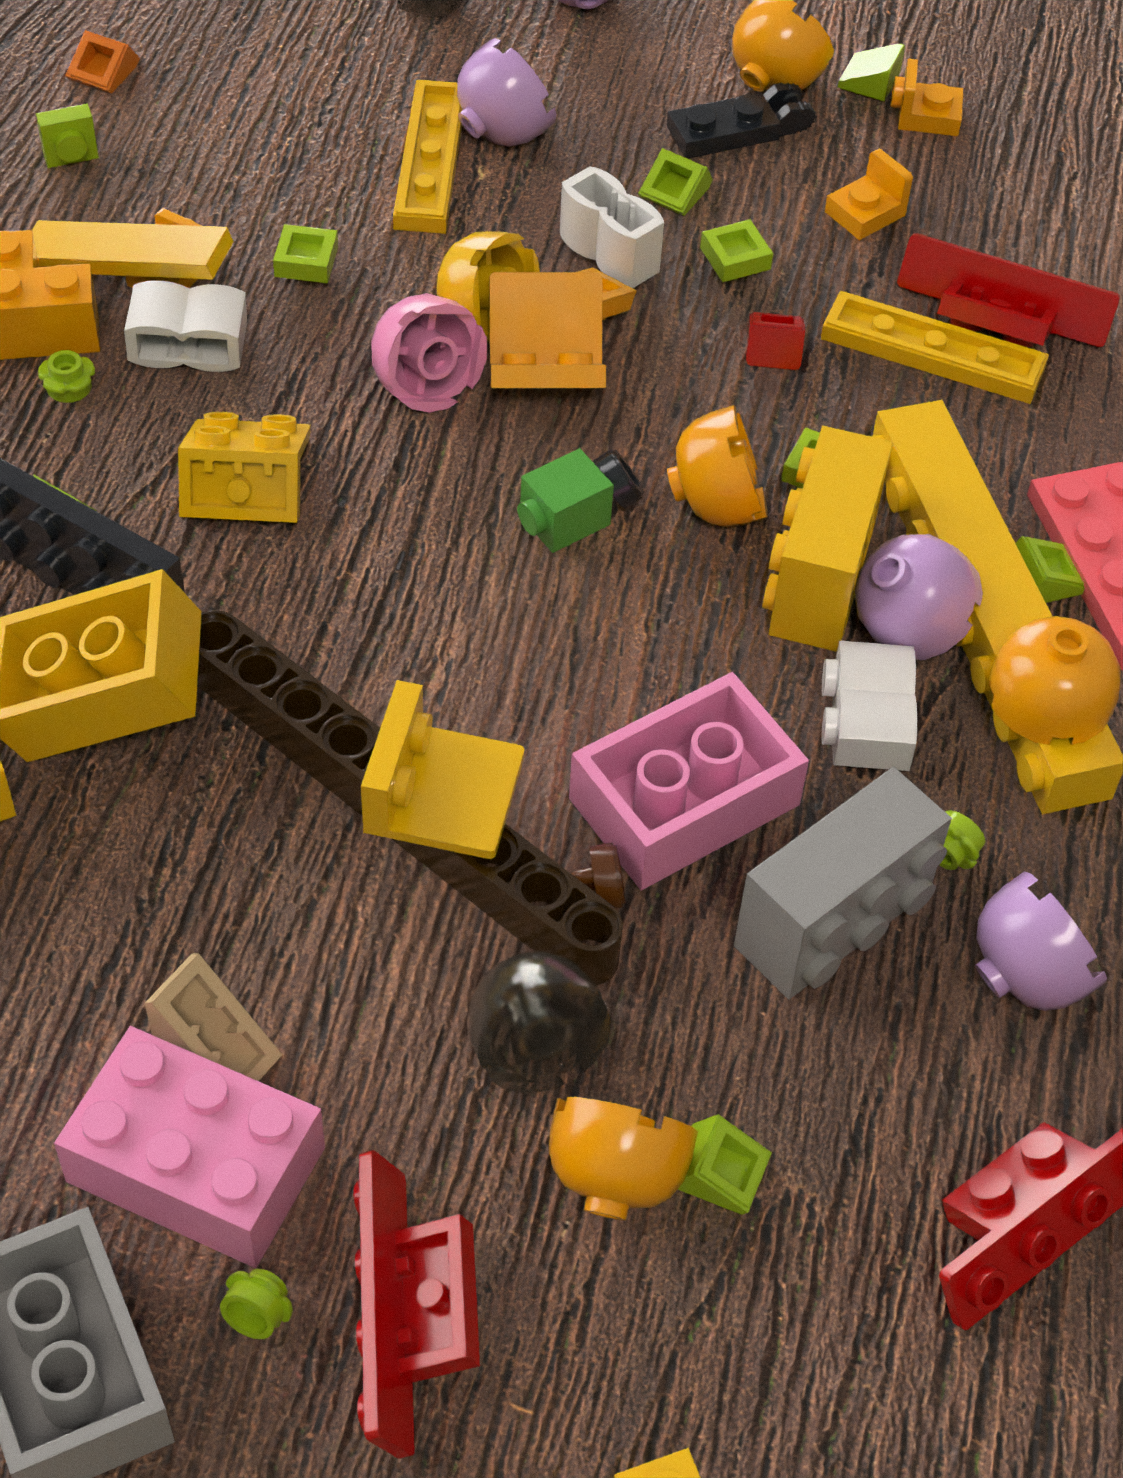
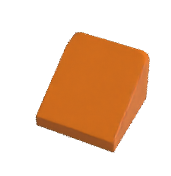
M85 30L65 76L70 80L112 94L137 67L140 58L128 44Z

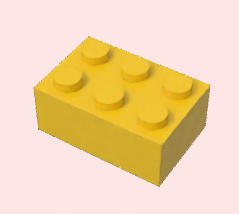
M822 425L815 449L804 447L796 476V482L803 483L804 486L803 488L797 487V490H790L782 525L791 528L790 531L784 530L783 534L777 533L768 569L779 571V575L770 574L762 604L763 609L772 611L768 635L837 652L838 643L843 640L855 598L858 574L865 562L876 523L893 444L892 441Z
M161 569L0 617V739L26 762H31L195 717L202 611L168 574Z

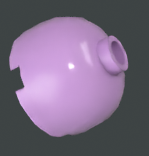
M494 38L474 52L461 69L457 83V98L463 110L458 113V117L464 128L476 139L483 135L490 142L506 147L524 144L541 135L553 125L557 114L555 108L546 113L541 101L549 94L530 65L512 47L505 53H502L497 49L501 40Z
M930 534L901 535L884 542L868 556L859 571L855 586L858 617L878 644L914 646L915 660H926L945 653L962 640L972 627L968 618L973 612L974 604L976 602L980 606L983 596L979 572L970 560L955 546Z
M1024 871L987 901L978 918L976 940L984 959L978 962L975 967L987 986L998 998L1010 992L1027 1007L1043 1011L1066 1008L1084 999L1105 984L1107 977L1105 971L1090 973L1086 965L1097 958L1093 948L1073 919L1051 893L1038 900L1028 889L1038 879Z

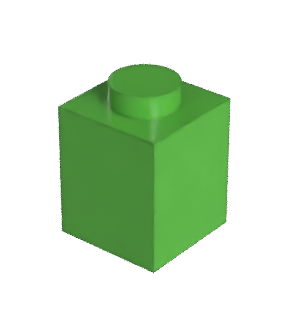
M579 448L521 476L520 503L517 506L520 522L530 535H537L548 549L554 553L611 525L614 485Z

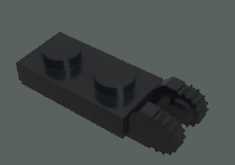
M789 82L787 84L777 83L773 84L764 94L762 92L745 94L735 98L706 104H696L691 107L668 111L667 127L684 157L690 159L779 140L781 136L807 130L815 122L816 112L809 102H802L804 93L799 85L789 84Z

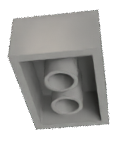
M893 766L747 873L734 947L788 1000L808 985L813 989L822 986L834 975L845 956L856 948L860 951L868 950L881 939L893 919L902 912H906L908 915L916 913L930 900L936 889V886L932 883L936 869L947 853L944 842L952 818Z
M89 1207L0 1241V1445L11 1477L93 1478L174 1443L175 1440L164 1403Z

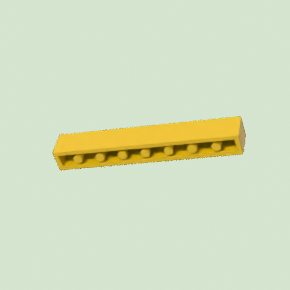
M943 400L877 411L873 436L871 437L893 442L884 483L886 485V497L889 507L893 513L899 512L906 527V535L930 534L955 546L970 560L979 572L983 591L981 605L979 606L975 602L973 612L968 618L972 627L956 646L963 647L970 662L974 687L980 694L985 693L993 710L994 727L999 739L1002 742H1008L1015 756L1017 774L1022 788L1026 792H1032L1042 815L1112 800L1123 774V754L1108 724L1102 732L1086 742L1071 745L1073 737L1065 739L1052 737L1051 743L1048 745L1035 743L1013 732L994 711L992 706L994 695L989 686V676L993 662L1011 633L1035 619L1051 617L1052 614Z

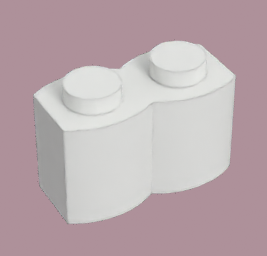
M591 166L562 182L560 235L568 247L586 258L596 260L597 266L603 273L631 288L636 287L660 272L664 220L651 204L641 198L627 194L623 185L614 176Z
M145 281L133 285L124 329L127 360L151 368H171L182 364L210 372H224L240 368L247 326L246 292L234 287L218 284L200 285L190 289L168 281Z
M839 641L836 658L825 659L822 674V696L833 697V708L825 707L822 745H832L834 765L888 770L894 766L897 770L910 771L917 742L916 661L914 646Z

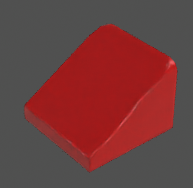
M761 312L750 314L746 350L747 364L750 366L789 370L799 369L802 362L805 338V324L802 316Z

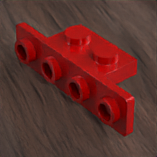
M914 233L909 238L897 279L899 287L941 299L937 314L950 317V324L975 332L980 331L981 327L1002 333L1001 338L1004 341L1027 348L1033 347L1034 343L1043 346L1050 333L1093 346L1103 347L1107 341L1121 298L1118 293L918 233Z
M1043 1122L942 1199L947 1221L978 1240L946 1265L939 1273L952 1323L963 1330L971 1328L989 1312L998 1308L1004 1300L1039 1272L1049 1267L1059 1256L1093 1229L1102 1225L1108 1217L1123 1206V1128L1098 1148L1093 1149Z
M375 1150L359 1154V1180L355 1183L353 1190L355 1207L360 1216V1248L355 1254V1271L361 1285L362 1319L358 1321L356 1327V1341L363 1358V1392L358 1398L357 1413L367 1441L400 1459L413 1456L415 1453L413 1383L480 1367L473 1224L460 1214L408 1228L405 1175Z

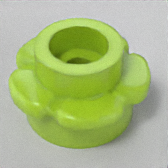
M71 350L55 352L48 360L42 362L38 370V377L40 380H43V387L47 390L48 395L52 399L63 403L76 402L86 397L92 388L91 376L95 374L93 362L88 357H80L78 353Z
M947 810L945 812L952 819L944 842L947 853L940 866L948 870H955L958 866L963 869H971L977 864L976 860L979 858V851L985 845L984 834L967 816L957 811Z
M253 1269L249 1273L237 1271L232 1273L226 1280V1286L229 1290L220 1303V1311L225 1321L237 1332L253 1339H266L272 1335L275 1328L280 1326L281 1321L288 1322L290 1320L293 1307L291 1301L287 1298V1287L274 1273L264 1269Z

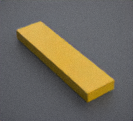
M416 80L393 212V230L446 234L462 131V123L459 120L458 113L463 109L457 98L456 82Z
M38 220L32 229L39 267L90 264L93 275L213 280L234 242L228 227Z
M844 291L839 292L823 324L821 340L1031 404L1049 357V354Z

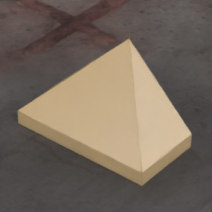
M192 953L145 1002L153 1036L259 1081L282 1056L278 1048L199 953Z

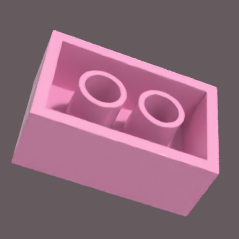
M731 672L573 752L571 757L569 799L604 844L613 842V845H617L620 865L642 891L799 806L809 760L739 678Z
M129 1026L54 1142L67 1183L254 1268H257L325 1149L321 1108L133 1026Z

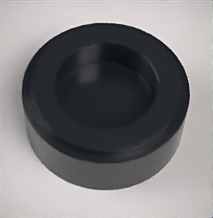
M610 449L593 461L614 485L613 497L624 509L629 508L643 498L644 490L638 478L617 450Z

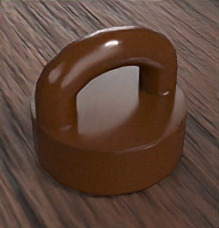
M612 842L590 846L592 867L578 869L569 873L590 889L596 890V893L615 909L623 908V904H626L617 845H613Z

